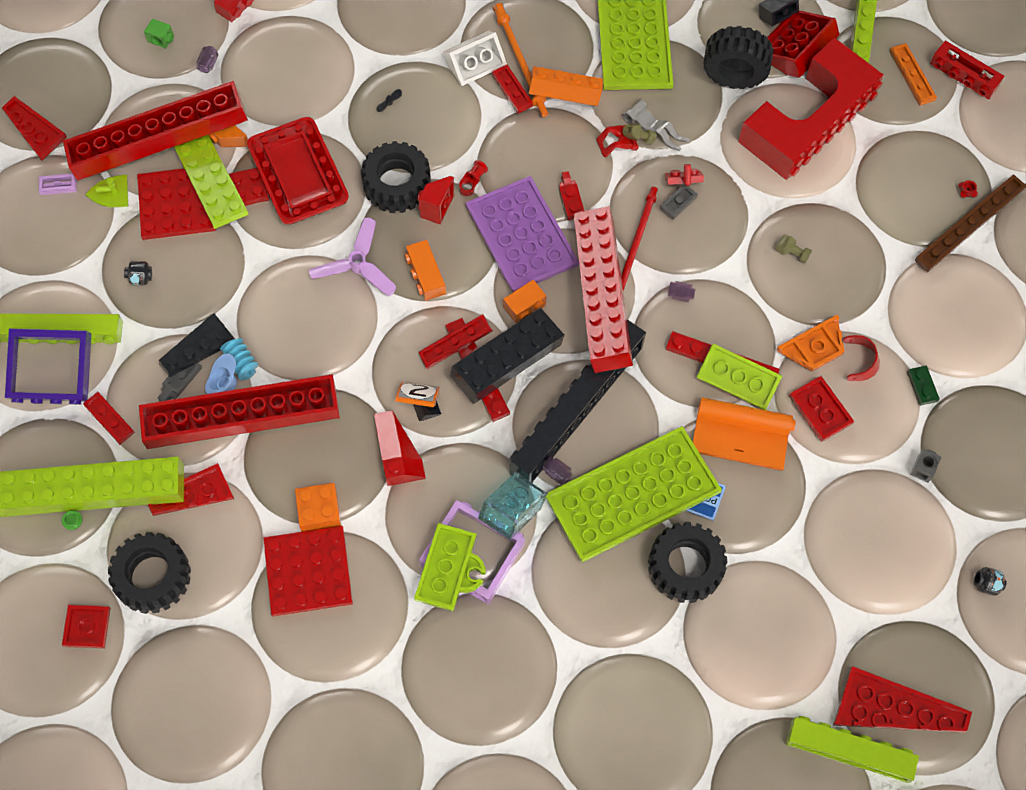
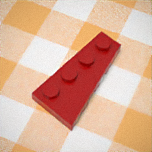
M15 96L2 107L4 113L41 161L67 138L63 131Z
M217 463L184 478V502L148 504L152 515L156 516L233 500L234 497Z

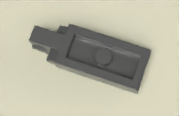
M196 363L170 378L167 377L160 389L162 393L157 397L159 402L179 397L202 369V365Z

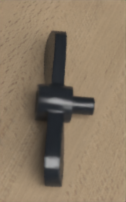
M397 89L391 96L388 95L386 100L377 106V112H382L387 106H391L393 101L402 96V90Z

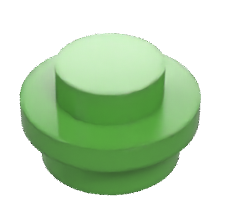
M74 510L66 512L62 517V525L67 530L78 529L83 521L81 514Z

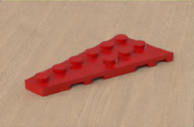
M852 666L833 726L965 733L968 730L972 711Z

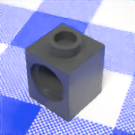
M923 449L919 453L910 475L929 483L936 472L941 456L932 450ZM923 461L927 462L930 467L925 466Z

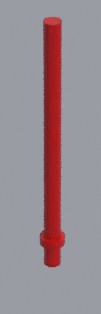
M654 186L651 187L649 194L646 196V204L621 275L623 291L652 206L657 200L658 188Z

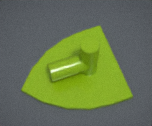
M127 174L108 177L94 185L85 195L101 206L110 208L128 207Z

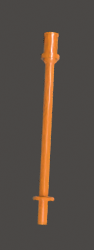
M497 3L493 6V11L497 16V23L503 26L530 88L531 73L509 25L510 16L506 14L503 4ZM533 95V106H538L542 117L548 116V111L544 104L546 97Z

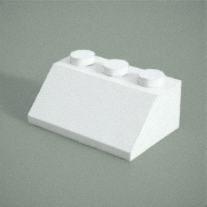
M492 31L482 33L443 51L450 70L461 86L507 65L496 32Z

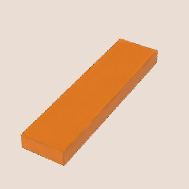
M907 43L891 47L890 53L918 104L924 105L935 101L937 96Z

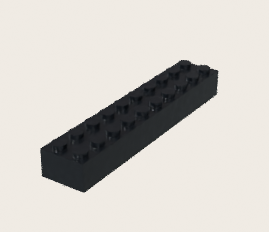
M627 320L633 361L643 348L646 332ZM592 364L586 365L581 371L580 378L578 380L575 378L570 384V390L567 393H562L555 408L551 407L548 410L545 420L537 423L534 428L535 432L531 437L528 435L524 439L521 449L513 452L510 457V475L529 488L627 367L595 373Z

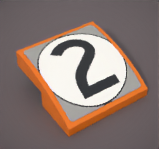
M402 382L399 386L395 402L434 407L440 387Z

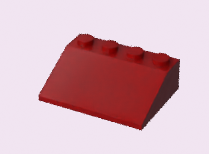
M799 10V12L783 20L767 37L773 48L771 65L786 75L800 78L809 69L812 58L834 37L837 38L840 35L836 18Z

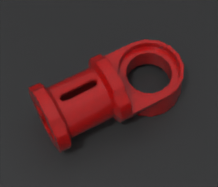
M475 160L474 166L460 180L459 192L461 195L471 196L474 193L475 187L480 182V177L488 171V167L484 162ZM465 184H469L472 188L470 190H464L462 186Z

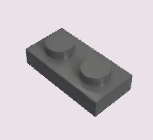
M683 184L660 205V210L674 220L697 198L698 194L689 186Z

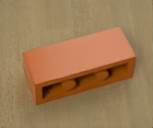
M424 240L406 246L405 260L407 264H411L412 269H410L413 280L417 279L418 285L416 287L419 295H423L425 301L445 295L446 285L428 241Z

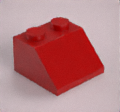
M453 176L428 183L424 190H420L417 198L419 201L418 210H420V218L441 225L455 196Z

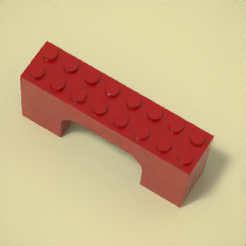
M834 37L812 58L805 78L829 99L810 117L803 120H794L787 117L766 101L743 122L738 143L785 180L791 176L794 177L802 165L806 166L809 163L813 154L817 155L825 143L829 144L836 132L840 133L844 129L847 122L850 123L855 118L858 111L862 112L869 101L872 102L877 97V90L883 84L881 80L884 74Z

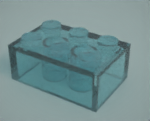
M515 472L484 501L478 519L511 540L542 509L548 493Z

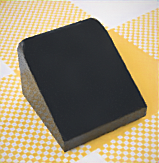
M437 400L434 407L414 404L419 421L441 415Z

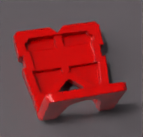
M625 125L609 126L596 138L604 157H608L615 148L638 150L637 141L627 139L624 136L623 128ZM609 132L619 138L617 142L610 144L608 147L605 148L603 146V141Z

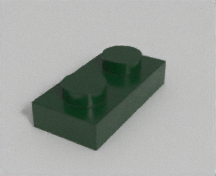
M927 365L907 371L920 406L940 400Z

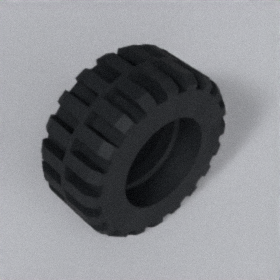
M728 26L726 29L721 28L713 33L707 41L703 61L704 70L709 78H712L715 83H720L724 87L744 89L745 87L752 88L755 85L758 86L770 74L773 57L772 44L764 34L761 35L760 31H754L750 27Z
M392 141L391 144L383 143L381 147H375L373 153L369 152L366 155V160L362 163L361 178L365 196L368 200H371V204L375 207L379 206L380 210L383 211L387 209L390 213H395V211L402 213L406 212V209L412 210L416 208L415 205H419L417 198L420 190H424L426 184L431 183L429 161L421 150L418 151L414 145L408 146L406 142H402V144L397 141ZM392 169H403L413 175L408 182L397 186L388 185L380 180L384 173Z
M685 522L683 526L680 523L673 524L671 529L667 527L663 530L662 534L657 536L648 558V571L652 575L651 580L654 585L657 584L659 586L658 591L661 593L666 592L668 594L667 598L673 600V597L678 598V602L684 603L685 600H689L690 603L696 602L697 599L704 600L709 594L712 595L716 591L726 573L728 560L727 556L724 555L726 552L725 546L719 544L721 539L718 535L714 537L712 535L713 531L709 528L707 530L702 529L701 524L696 523V526H691V522ZM680 547H688L698 551L705 560V572L696 578H685L678 575L669 564L670 553Z
M146 532L145 536H142L140 533L134 535L135 539L130 540L128 538L124 541L125 545L123 547L118 546L116 548V556H111L109 562L112 566L108 567V574L110 575L108 581L115 595L131 610H139L144 614H147L148 611H151L153 614L159 613L160 608L167 610L171 608L169 604L172 602L177 604L180 601V594L185 595L187 591L185 585L190 584L191 579L188 575L191 573L189 561L181 547L172 538H166L161 533H157L155 536L153 532ZM151 557L163 558L168 564L164 579L152 588L140 589L135 587L132 583V575L137 565Z

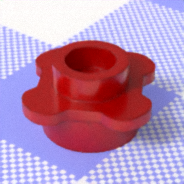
M967 180L959 183L958 187L961 190L960 196L962 198L969 196L977 197L978 192L976 191L977 185L975 182Z

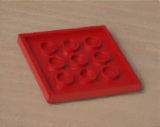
M184 168L137 174L142 240L216 231Z
M343 526L263 537L272 617L353 605Z

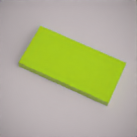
M713 343L696 378L766 410L782 375Z

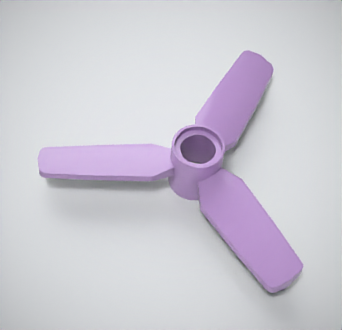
M364 218L354 245L355 251L350 253L349 259H341L309 269L311 279L330 276L351 269L354 273H362V276L387 296H391L396 290V285L375 265L366 262L365 256L369 253L376 226L375 220Z

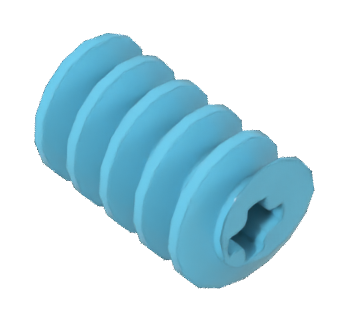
M243 339L230 340L221 346L220 349L223 351V354H231L236 359L235 374L238 375L239 380L250 379L256 373L255 369L258 367V363L254 362L253 356H250V350H246L247 346L243 344Z

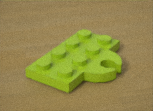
M441 523L437 524L414 601L454 612L459 593L473 592L483 584V580H473L469 577L470 572L474 570L479 571L481 575H486L483 561L479 556L472 553L477 533Z

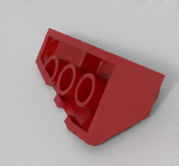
M393 410L374 414L387 486L426 479L422 459Z

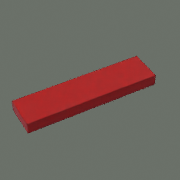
M484 314L418 353L425 367L430 369L493 332Z

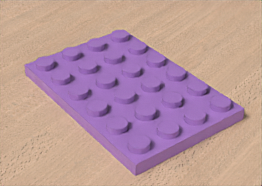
M531 176L465 203L470 216L512 293L532 280L540 283L579 266L576 255Z

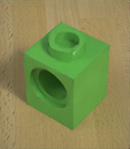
M153 18L144 30L147 42L165 49L174 39L171 25Z

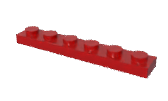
M463 318L446 324L445 328L448 334L465 325ZM474 342L460 350L458 354L462 360L478 348ZM498 388L481 399L492 422L510 415V411Z
M672 331L666 350L704 363L712 345ZM739 355L777 374L779 373V368Z

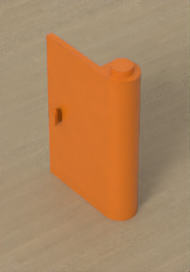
M701 397L693 444L698 452L703 455L783 471L788 436L790 431H794L796 420H793L792 415Z

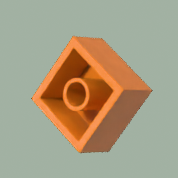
M335 483L295 489L301 532L342 526Z

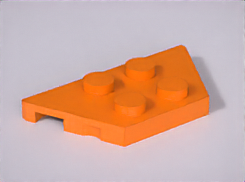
M838 314L778 346L777 351L810 371H814L842 356L845 350L841 340L842 332L839 328L840 319Z

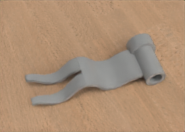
M641 99L622 114L626 123L633 124L636 121L645 131L649 129L658 133L665 144L671 149L680 151L682 148L670 141L666 130L678 141H685L687 143L690 141V139L680 136L670 122L666 120L659 121L645 109L647 104Z

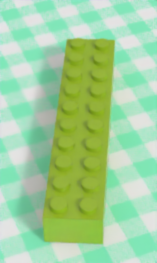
M179 457L0 472V517L184 502V464Z

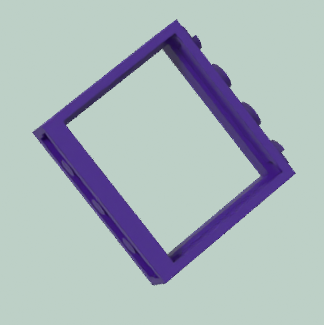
M9 329L5 398L11 399V403H23V400H31L30 403L43 404V401H50V404H62V401H69L70 405H81V402L88 400L92 333L76 330ZM19 339L80 341L77 394L15 392Z

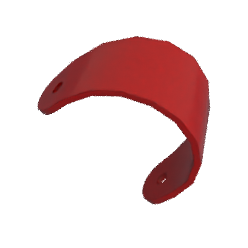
M851 335L844 337V343L864 345L876 354L875 361L868 370L850 374L847 376V380L864 381L875 376L880 366L876 345L865 336Z

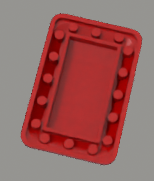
M311 117L297 119L253 135L248 139V149L282 223L293 224L343 205L348 201V191L314 119Z

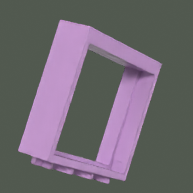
M456 500L442 524L449 526L459 511L515 543L488 590L480 586L477 590L469 593L489 605L524 547L525 538L519 531H511L506 528V525L501 521L496 520L495 522L491 520L485 512L475 511L467 502L462 501L461 503ZM432 540L419 559L420 566L422 567L425 565Z

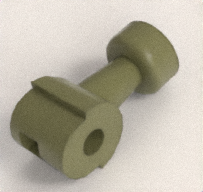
M640 124L624 126L623 134L627 139L638 140L641 138L644 143L649 145L653 144L656 140V132L649 129L643 131Z
M782 235L775 247L777 252L781 253V255L795 254L800 256V261L806 263L812 250L809 248L803 250L795 245L796 240L792 236Z

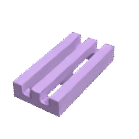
M73 173L39 176L40 195L77 192V179Z

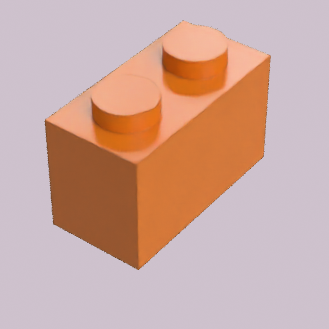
M532 280L503 298V308L514 322L517 323L539 308L543 309L547 296L538 284Z

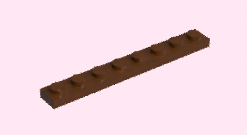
M1013 174L915 258V261L927 272L932 270L1024 191L1026 184Z

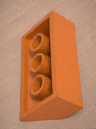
M533 66L529 94L598 106L602 93L603 79Z

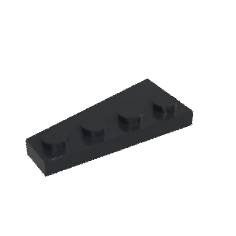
M213 313L161 357L159 365L170 378L221 351L220 348L224 343L235 338L216 314Z

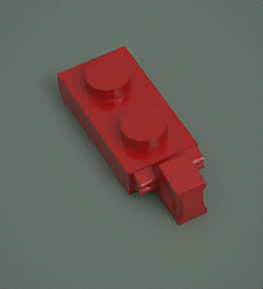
M569 171L562 172L559 192L567 220H573L574 213L584 211L577 183L575 180L571 181Z

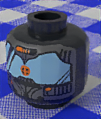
M131 261L129 266L124 269V278H128V282L131 285H147L148 281L152 280V266H149L146 261Z
M984 567L978 570L974 576V585L981 593L997 596L1001 591L1005 590L1007 585L1003 572L993 568Z

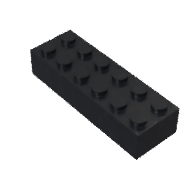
M539 308L454 364L450 377L469 400L475 404L560 347L565 334L542 308Z

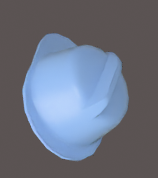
M223 354L215 361L205 385L207 394L230 391L236 388L237 379L234 375L236 359L233 355Z

